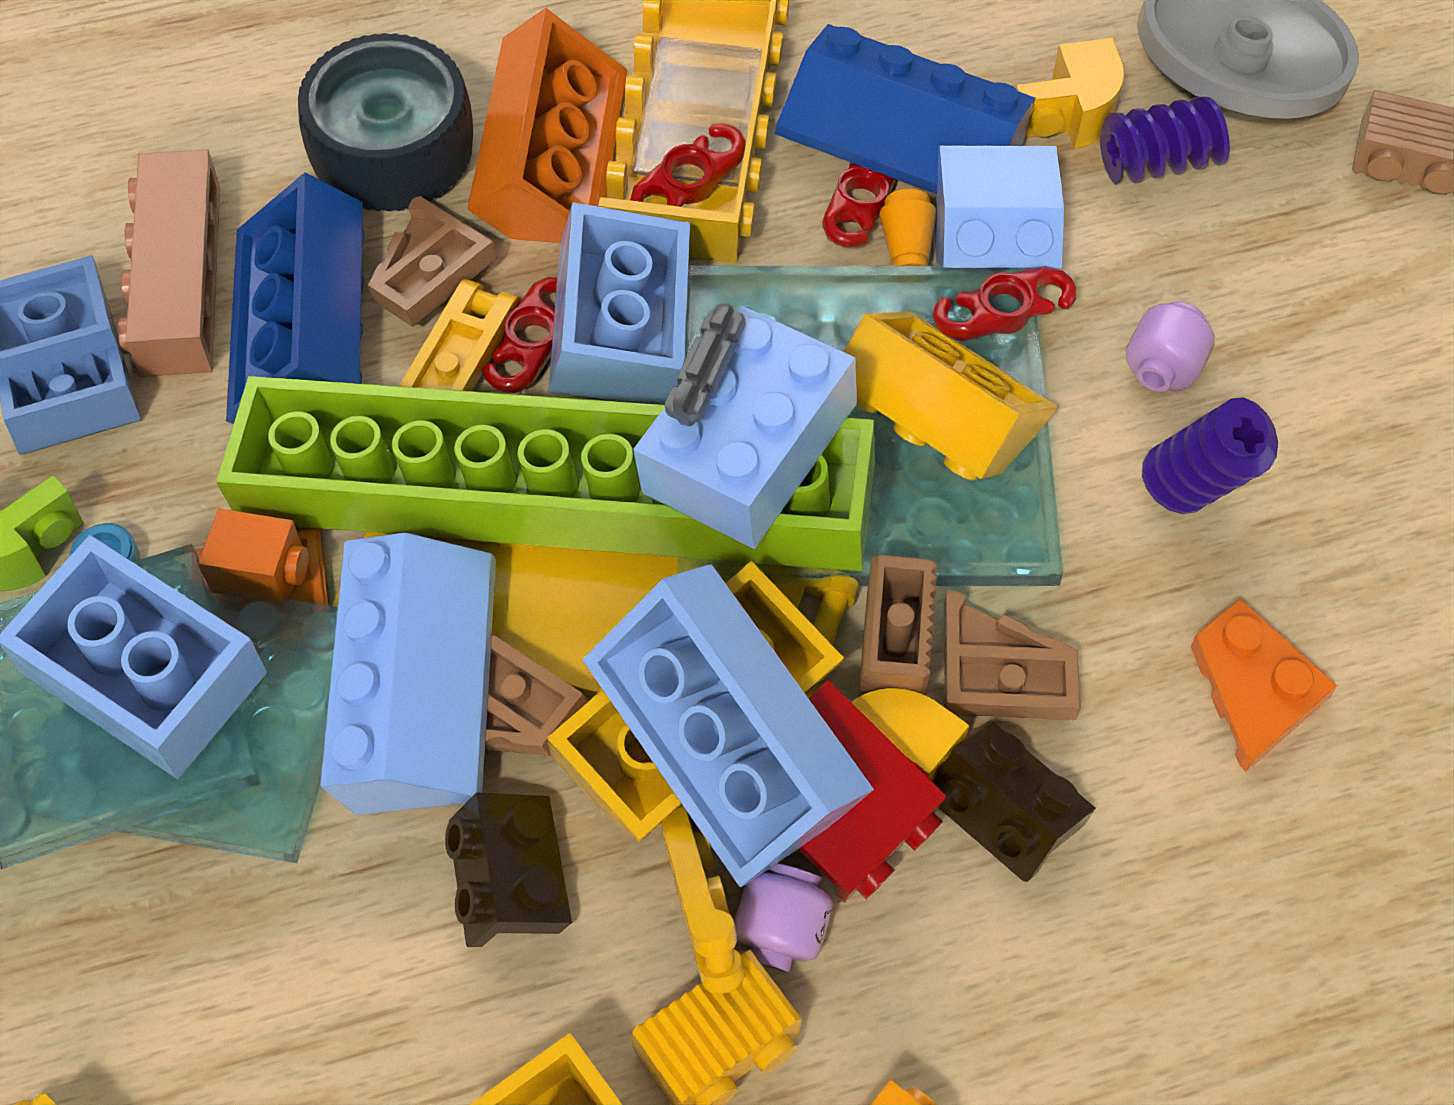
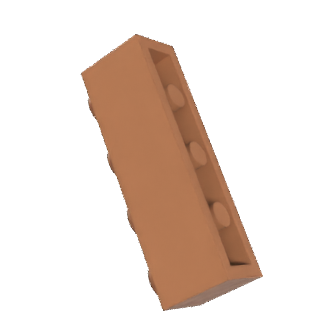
M209 149L138 153L137 178H129L128 198L131 210L134 213V223H126L124 231L127 254L131 259V267L129 270H123L121 274L122 295L125 304L128 306L127 317L119 318L118 320L120 349L123 354H131L140 377L212 372L220 185Z

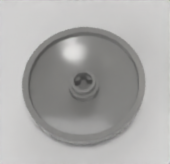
M1144 0L1138 16V34L1143 48L1150 59L1166 76L1200 98L1203 96L1210 97L1220 107L1247 115L1288 119L1311 116L1323 112L1338 103L1345 95L1359 64L1358 47L1350 29L1336 12L1321 0Z

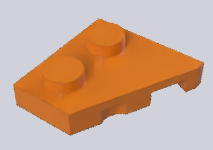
M1240 598L1195 636L1191 645L1201 673L1211 683V698L1220 718L1226 717L1238 745V749L1235 752L1238 764L1246 772L1325 703L1337 687L1331 679Z

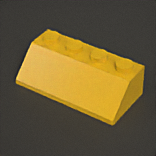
M752 561L726 582L728 588L805 694L843 662L844 657ZM603 689L547 737L550 754L597 807L639 843L682 805Z

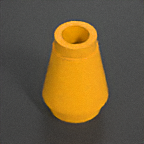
M901 189L894 191L885 198V206L879 212L893 266V275L902 280L920 279L928 273L937 209L931 203L930 196L922 190Z

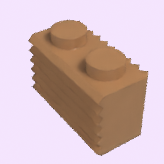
M1374 90L1361 121L1352 170L1356 174L1364 172L1366 176L1371 175L1373 178L1390 182L1397 179L1400 184L1408 182L1412 187L1420 185L1422 189L1427 188L1431 192L1438 194L1454 193V108Z
M876 555L872 557L867 589L858 697L868 692L885 688L908 689L926 695L931 674L930 665L932 660L930 657L935 613L933 610L938 567L932 560L889 555Z

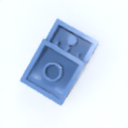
M93 255L0 280V404L3 420L19 455L141 420L124 355L120 349L116 327Z

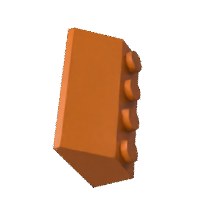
M544 8L502 38L467 210L510 239L561 243L572 202L598 207L600 197H607L608 162L613 160L616 126L621 112L627 69L547 8Z

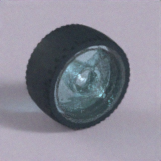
M376 33L369 36L363 35L360 38H352L350 41L342 42L339 46H334L330 51L325 52L322 57H319L316 63L310 66V70L306 72L305 78L301 82L298 94L299 126L310 164L319 180L362 201L363 208L367 210L374 209L375 211H400L405 208L408 209L412 199L419 196L431 202L432 199L440 197L442 193H446L451 186H454L456 181L462 177V173L467 169L473 144V119L469 95L463 77L454 60H451L448 54H445L441 48H437L433 43L430 44L428 41L421 40L415 36L398 35V33Z

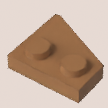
M421 196L413 198L408 206L411 215L409 224L404 233H394L387 247L388 255L386 259L377 266L368 284L374 302L412 327L448 299L463 279L471 280L498 258L492 240Z
M492 634L485 750L550 756L547 737L582 708L588 700L582 692Z

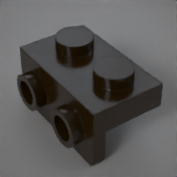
M994 722L955 747L933 780V783L947 796L939 809L1024 882H1028L1036 876L1049 855L1080 830L1096 809L1078 793L1070 781L1056 775L1026 750L1024 744L1016 736L1005 732Z
M476 792L451 817L445 833L446 852L453 859L457 882L455 914L458 921L463 924L466 946L483 947L497 933L560 934L572 924L550 796Z

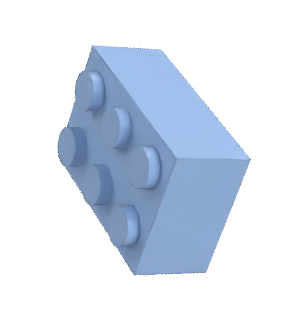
M572 202L559 250L549 392L605 401L665 405L672 387H678L679 385L677 383V376L685 362L690 223Z
M741 305L738 312L744 315L746 326L738 343L732 342L734 352L715 393H708L711 402L703 419L696 421L692 426L681 425L677 419L668 416L664 408L635 446L633 452L643 494L755 549L856 406L855 357Z
M91 535L83 541L0 633L1 648L21 674L176 779L182 776L267 673L249 637Z

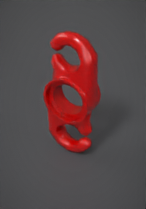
M712 124L708 129L709 135L713 138L723 137L729 139L732 144L731 150L726 152L709 150V140L705 135L697 137L693 144H683L672 148L664 156L663 161L633 187L630 201L644 202V199L650 196H661L667 199V205L682 207L683 204H693L704 200L711 193L713 187L741 163L746 146L743 134L729 124ZM691 164L699 167L704 175L695 183L684 184L675 180L672 173L681 165Z
M850 162L849 168L839 176L838 184L822 220V228L827 239L845 248L858 247L867 243L869 236L865 231H870L874 227V221L880 218L879 212L885 206V198L891 193L896 179ZM862 188L872 192L876 198L871 201H858L849 196L847 192L851 189ZM854 222L859 224L862 230L847 233L842 231L837 224Z
M1048 266L1017 273H996L988 277L982 283L980 289L973 292H961L955 297L957 305L968 309L972 313L971 319L966 322H955L948 318V311L952 306V301L948 297H941L933 307V320L937 329L945 335L961 341L996 333L1011 334L1021 330L1027 324L1029 318L1035 315H1048L1054 311V302L1041 297L1037 291L1039 287L1055 285L1060 288L1062 295L1058 300V306L1062 310L1069 309L1076 300L1077 289L1072 278L1063 270ZM998 294H1007L1016 298L1021 308L1014 312H1001L991 306L989 299Z
M547 277L534 282L518 307L507 316L505 321V337L502 344L492 353V357L496 363L514 361L522 367V371L515 376L504 377L499 374L498 368L494 363H487L482 370L485 380L494 389L505 393H517L531 387L548 360L551 359L555 308L546 305L542 299L550 293H556L557 277ZM530 325L541 326L549 332L544 340L536 343L524 342L516 334L522 328Z

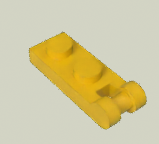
M463 279L399 386L473 391L483 373V367L489 363L492 353L505 335L507 316L518 307L521 298L503 291L497 296L485 292L483 284ZM476 314H480L485 316V318L483 320L474 316Z
M680 806L661 823L669 864L701 983L705 989L712 993H728L739 987L744 979L742 959L738 951L734 949L737 943L734 920L728 911L720 876L708 879L705 876V873L715 871L710 844L701 831H692L687 810L684 806Z

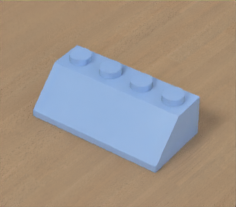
M405 532L344 542L320 787L354 814L363 815L465 804L476 792L482 793L496 558L491 553Z
M712 564L663 578L582 659L740 888L829 828L874 790Z

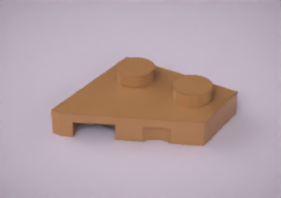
M946 591L944 599V707L954 715L1057 720L1077 719L1080 711L1077 649L1050 636L1036 635L1025 624L1005 614H1002L1000 619L997 620L966 605L967 596L957 591Z

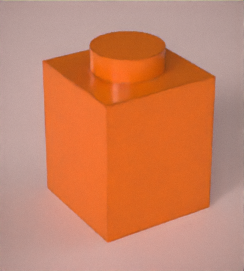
M218 508L198 565L213 596L287 608L294 585H301L306 577L309 552L306 547L302 546L293 520Z

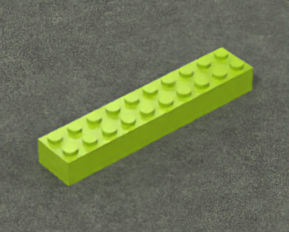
M248 376L216 483L232 511L293 520L296 527L384 534L405 532L422 537L747 563L752 561L753 563L862 572L875 469L874 420L846 418L755 549L642 493L633 449L665 408V405Z

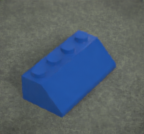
M827 24L804 54L777 121L775 134L937 194L938 146H1023L1036 97L1019 92L1009 84L993 83L965 73L963 69L956 65L940 64L912 54L905 47L887 45L864 37L852 28L836 27Z
M306 172L237 229L226 421L234 424L248 376L362 384L360 340L363 334V325L361 323V292L364 285V278L361 275L362 245L365 237L364 230L362 229L363 202Z

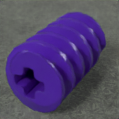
M1195 96L1190 102L1187 100H1176L1169 106L1165 104L1152 105L1147 111L1140 108L1132 109L1126 116L1123 113H1112L1105 118L1100 134V149L1104 167L1110 180L1115 185L1120 182L1122 169L1124 168L1130 181L1137 183L1143 179L1144 164H1146L1151 177L1161 178L1165 173L1166 160L1171 171L1175 174H1180L1186 169L1187 157L1193 168L1199 170L1204 169L1207 165L1208 156H1210L1214 164L1223 165L1228 161L1230 153L1229 134L1225 118L1216 102L1210 97L1204 96L1201 98Z
M1244 397L1231 398L1148 451L1142 462V478L1145 487L1153 499L1168 511L1179 514L1196 513L1206 505L1245 485L1271 468L1277 458L1278 438L1275 426L1268 414L1257 403Z

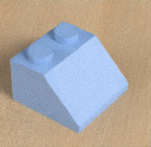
M938 146L936 263L943 268H1038L1043 266L1062 268L1064 202L1056 146Z

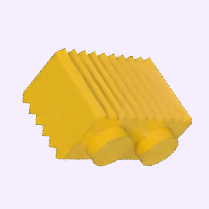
M751 950L745 951L741 955L744 979L735 990L717 994L708 991L702 983H699L691 991L685 992L680 999L674 1000L655 1016L649 1017L644 1024L637 1025L632 1031L633 1049L637 1057L641 1059L645 1068L650 1072L672 1105H725L739 1090L734 1083L756 1066H758L763 1074L768 1073L783 1064L797 1050V1045L793 1040L799 1037L802 1019Z

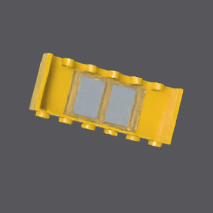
M643 0V34H636L634 75H627L625 84V118L618 117L616 161L608 162L606 175L607 198L600 197L598 207L690 223L689 258L737 263L741 237L751 238L755 203L747 202L748 192L758 193L760 188L762 158H755L754 155L756 148L766 149L770 115L761 113L763 106L773 107L777 73H771L769 69L770 65L780 66L783 32L776 31L777 25H787L790 0ZM712 124H729L743 134L746 146L741 163L718 182L704 200L693 204H683L682 207L667 205V199L661 196H650L645 198L644 202L630 201L633 187L659 165L667 152L672 148L683 144H693L697 137L705 135L709 140V150L714 152L731 150L732 144L729 139L723 137L713 138L709 135L708 129ZM691 164L681 165L672 173L675 180L684 184L695 183L704 175L699 167Z

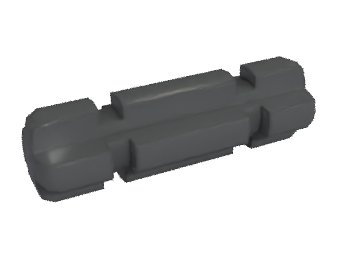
M720 303L715 309L708 311L701 326L703 336L696 337L677 376L679 386H673L666 399V414L677 419L681 425L692 426L696 421L703 419L711 402L708 393H715L734 352L732 342L738 343L746 326L745 317L742 313L734 311L731 305Z

